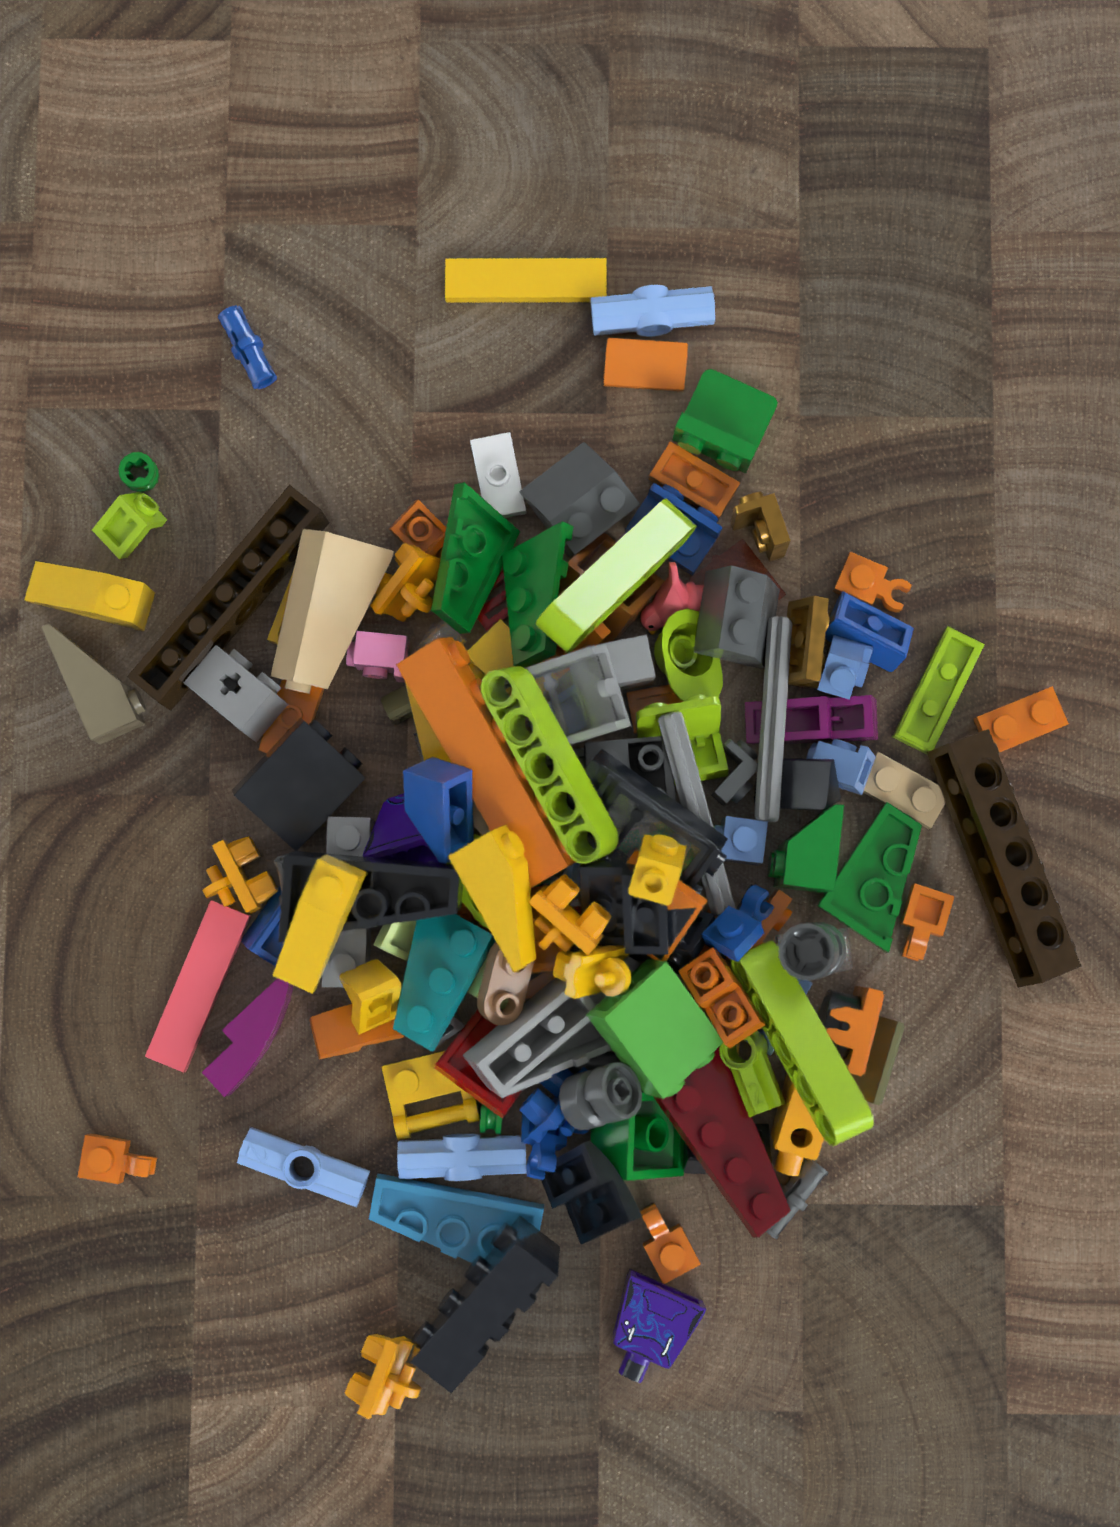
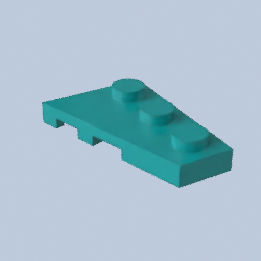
M456 914L417 920L393 1029L434 1052L487 958L491 947L496 942L494 936Z

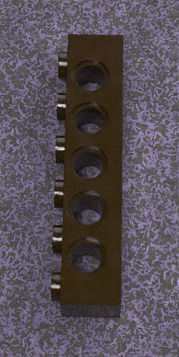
M289 485L127 677L159 704L171 711L190 689L184 684V681L215 645L222 650L294 566L302 530L323 531L329 521L322 510Z
M989 729L927 752L1017 987L1044 983L1081 967L1075 944L1069 936L1061 915L1059 903L1053 895L1045 874L1044 865L1039 859L1030 836L1029 826L1023 818L1014 795V788L1008 780L999 757L998 747L994 743Z

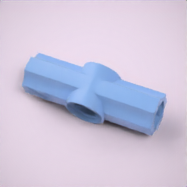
M648 285L637 288L632 294L592 297L590 299L594 336L637 332L640 336L654 337L667 334L673 328L712 325L715 323V301L712 286L669 290L668 287L663 285Z
M253 1127L249 1129L243 1141L237 1160L238 1164L284 1180L293 1188H305L357 1207L370 1174V1171L323 1154L313 1146H302ZM304 1156L312 1161L314 1165L312 1177L304 1178L295 1172L294 1160L296 1157Z
M471 1133L445 1135L443 1139L398 1141L397 1166L399 1179L444 1177V1180L469 1181L481 1179L482 1175L527 1174L526 1144L521 1143V1136L518 1135L481 1137L480 1134Z

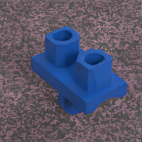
M583 1067L577 1073L587 1071V1069ZM568 1068L552 1074V1078L539 1082L555 1096L553 1100L537 1088L519 1109L535 1125L529 1136L537 1143L542 1141L548 1130H555L560 1124H562L560 1128L561 1133L567 1137L571 1136L573 1132L585 1134L590 1130H578L571 1126L560 1108L559 1094L561 1085L566 1078L574 1075Z

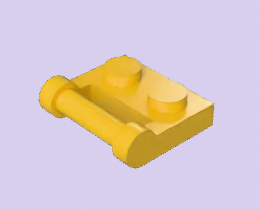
M446 1050L381 1066L398 1141L411 1138V1133L464 1120H467L468 1124L480 1121L481 1117L477 1100L434 1069L436 1062ZM461 1091L462 1104L407 1116L405 1104Z

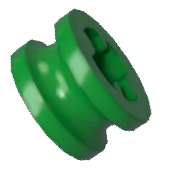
M133 452L126 455L120 462L118 468L119 476L122 482L132 491L147 492L157 484L159 469L148 455L141 452ZM143 463L147 464L144 466V469L148 472L145 479L138 477L135 482L131 481L134 478L130 473L132 467L140 468Z
M482 1104L480 1133H486L488 1129H493L496 1134L501 1135L503 1119Z

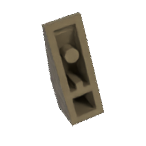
M50 624L41 627L91 741L101 745L146 724L141 714L146 711V707L136 688L131 690L129 686L57 628Z

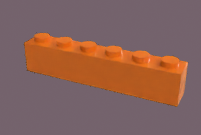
M453 637L437 638L396 664L450 761L453 764L472 769L473 801L490 831L507 825L508 829L520 838L524 847L523 855L528 862L530 888L573 865L576 861L567 854L483 700L481 694L482 680L476 678L469 667L470 656L467 650L459 641H455Z

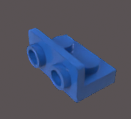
M653 483L647 497L625 528V532L627 533L659 502L666 498L697 525L688 540L668 559L693 576L720 536L722 526L717 524L719 519L703 507L694 509L683 501L684 496L675 488L667 484L660 487Z

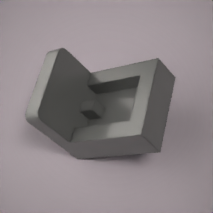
M729 738L723 745L724 752L738 766L711 794L722 806L730 799L737 804L753 787L748 780L758 770V763L754 761L758 755L742 740L735 743Z

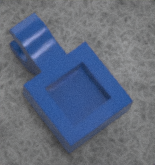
M757 885L751 886L745 893L739 910L728 906L702 933L705 945L716 948L721 954L738 962L764 934L761 921L766 919L774 909L772 904L764 901L769 892Z
M522 1113L521 1143L532 1145L526 1166L527 1177L543 1180L545 1179V1171L554 1172L556 1170L557 1158L555 1151H560L567 1146V1136L561 1133L560 1128L562 1124H560L555 1130H548L542 1141L537 1143L529 1136L535 1125Z

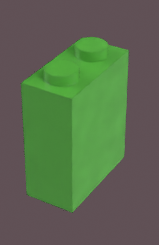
M647 959L631 973V983L624 994L614 997L606 996L586 1014L621 1063L629 1066L636 1074L644 1094L661 1099L670 1097L681 1090L685 1084L684 1079L695 1069L708 1064L715 1056L714 1051L723 1043L714 1026L667 961Z

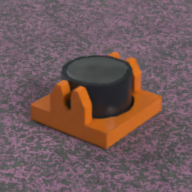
M855 986L853 995L829 989L821 1007H819L818 1017L851 1074L861 1077L862 1074H865L885 996L883 991Z

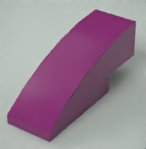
M872 695L851 696L850 700L842 697L829 698L827 696L787 699L784 744L818 743V741L828 743L832 742L833 739L845 742L878 740L876 698ZM762 701L744 702L746 743L759 744Z
M277 978L222 1029L233 1043L201 1073L223 1097L231 1095L246 1080L268 1051L281 1027L291 1000L294 985Z

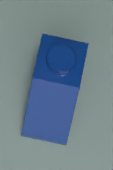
M431 757L403 770L405 812L437 860L446 864L450 862L448 856L474 841L472 769Z

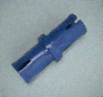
M235 305L223 310L218 315V319L232 344L231 351L235 359L240 360L253 388L262 389L274 383L277 376L262 350L264 344L260 336L255 335L242 307Z

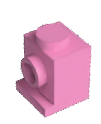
M357 631L356 641L351 642L347 649L346 664L347 666L356 667L357 670H363L362 676L387 679L388 673H394V678L397 682L405 683L396 664L408 657L410 642L407 636Z

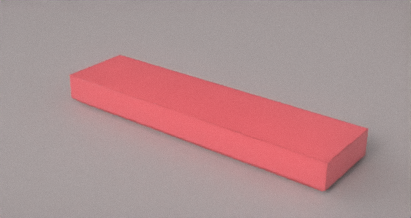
M210 901L145 1057L183 1073L187 1071L251 919L250 915L228 906L224 907L223 904L216 901Z

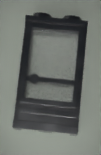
M601 749L591 760L585 772L617 829L618 844L611 854L597 860L627 863L635 850H640L644 834L651 836L666 835L675 839L678 844L686 846L679 880L700 894L703 888L697 883L705 872L713 876L722 865L727 855L721 852L728 838ZM568 794L566 797L567 804L574 810V799ZM588 832V842L592 848L596 849L595 837L592 833Z

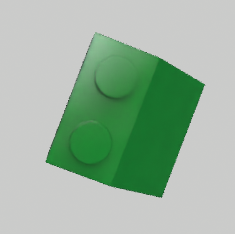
M835 804L829 809L823 810L781 843L775 853H770L768 877L774 878L773 887L816 893L835 891L844 805Z
M642 1091L641 1107L636 1115L626 1120L607 1123L591 1129V1142L608 1158L624 1181L684 1176V1140L653 1096L644 1094Z

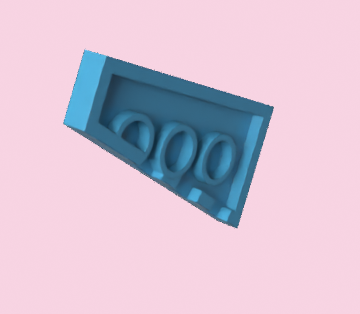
M378 1173L369 1220L415 1241H425L440 1248V1252L455 1259L458 1256L472 1263L479 1255L485 1259L494 1248L491 1241L497 1231L506 1222L511 1226L519 1215L540 1231L545 1204L417 1180L399 1179V1177Z

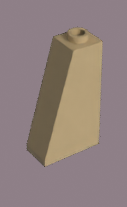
M302 530L271 677L287 680L286 689L310 694L311 686L328 689L392 560L394 551L326 531Z

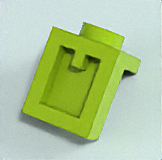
M135 492L119 495L93 527L92 531L118 559L129 557L151 529L162 527L167 519L159 511V506L155 500L146 494Z

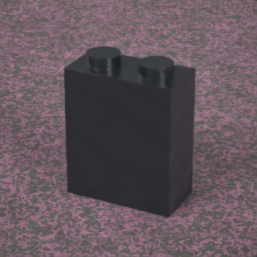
M300 718L232 789L233 795L295 851H298L366 778L358 771L363 763L346 747L340 752L334 749L327 742L333 735L315 719L310 724H307Z

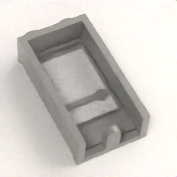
M606 644L589 646L525 668L534 677L570 745L631 726ZM506 678L505 690L506 693L510 696L512 693V687L510 682ZM526 717L525 726L531 734L533 725L531 720Z

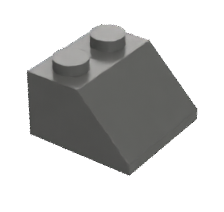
M585 442L581 443L519 491L547 529L561 521L574 526L572 541H565L564 552L568 557L577 554L640 505L617 472Z
M732 565L706 571L694 653L764 670L768 620L770 617H776L780 589L768 575Z

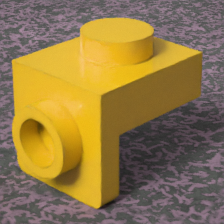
M644 834L629 886V894L663 905H670L682 870L686 846L678 844L675 839L666 835L651 836Z

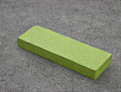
M949 626L944 629L894 731L893 738L925 754L935 748L985 644Z

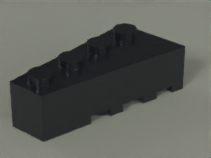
M293 851L285 855L278 943L285 942L299 900L317 859L327 853ZM327 854L367 872L341 931L366 929L397 922L402 923L457 914L462 907L463 882L453 864Z
M520 1215L511 1226L507 1222L501 1226L491 1241L494 1248L485 1259L479 1255L471 1263L464 1275L468 1280L459 1291L452 1288L438 1306L437 1310L441 1312L432 1324L425 1321L411 1340L414 1349L410 1362L450 1393L460 1385L485 1357L489 1346L485 1343L489 1339L499 1342L509 1331L510 1325L516 1316L514 1311L519 1308L525 1313L536 1301L537 1297L535 1295L542 1283L549 1287L558 1277L560 1246Z

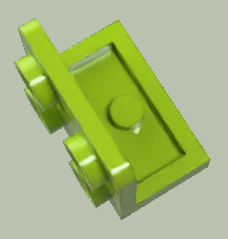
M696 695L679 703L668 705L661 702L652 703L636 712L637 738L662 736L658 722L659 717L671 712H681L685 720L701 781L728 776L729 769L720 735L721 703L719 697Z

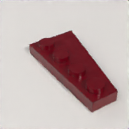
M719 1046L714 1051L715 1056L705 1066L695 1069L684 1079V1086L676 1094L664 1099L654 1096L653 1098L751 1236L759 1238L791 1212L753 1118L752 1116L749 1117L732 1071L724 1064L720 1057Z

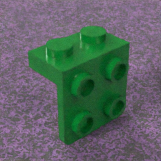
M707 369L703 372L685 413L682 412L675 426L672 441L677 442L681 448L690 453H701L716 460L720 466L728 470H739L746 474L777 408V399L716 370Z

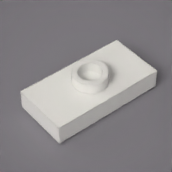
M510 432L470 440L482 498L504 518L526 514L524 498L519 493L522 488Z

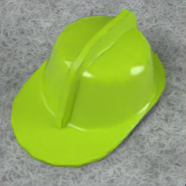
M692 609L679 610L667 619L654 646L656 664L666 674L670 688L683 702L696 695L719 697L723 687L720 659L693 652L699 611Z

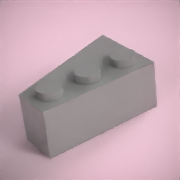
M554 978L524 1003L523 1009L515 1021L507 1025H498L464 1053L463 1057L486 1087L503 1098L552 1078V1074L572 1066H581L588 1063L589 1059L610 1050L613 1051L586 1015L596 1006L589 996L573 999L564 995L567 982Z

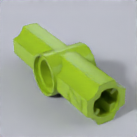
M758 1030L745 1038L752 1050L748 1060H744L739 1056L736 1048L737 1044L729 1048L722 1043L719 1049L722 1061L732 1071L749 1117L786 1104L767 1056V1041Z

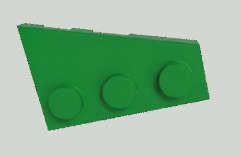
M465 482L454 485L431 607L433 613L459 634L471 632L503 568L502 554L513 548L520 534V531Z
M564 521L502 554L513 666L527 668L556 655L557 644L535 624L545 609L558 597L560 579L567 577L568 562L563 560L565 541H572L574 526Z
M884 803L838 872L835 891L825 893L817 904L818 908L885 953L890 951L893 939L891 938L896 918L899 916L907 876L910 874L922 825L890 803Z

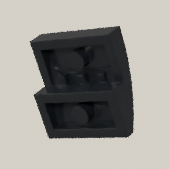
M595 860L586 864L580 863L582 914L593 902L600 904L611 914L609 922L601 933L604 937L597 945H624L625 954H668V906L632 896L628 892L636 865L604 860Z
M591 1141L582 1143L557 1157L556 1170L554 1172L545 1171V1179L541 1180L552 1209L562 1205L566 1206L580 1245L593 1241L642 1217L630 1190L618 1171Z

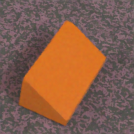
M607 338L604 386L684 392L688 344L682 342Z

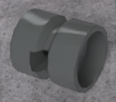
M825 922L801 923L793 926L782 936L779 944V959L783 968L791 976L800 980H815L829 976L843 965L846 958V942L843 935L834 926Z
M621 1062L610 1063L566 1078L560 1088V1108L569 1124L578 1130H588L607 1123L626 1120L636 1115L641 1107V1085L636 1074L629 1066Z

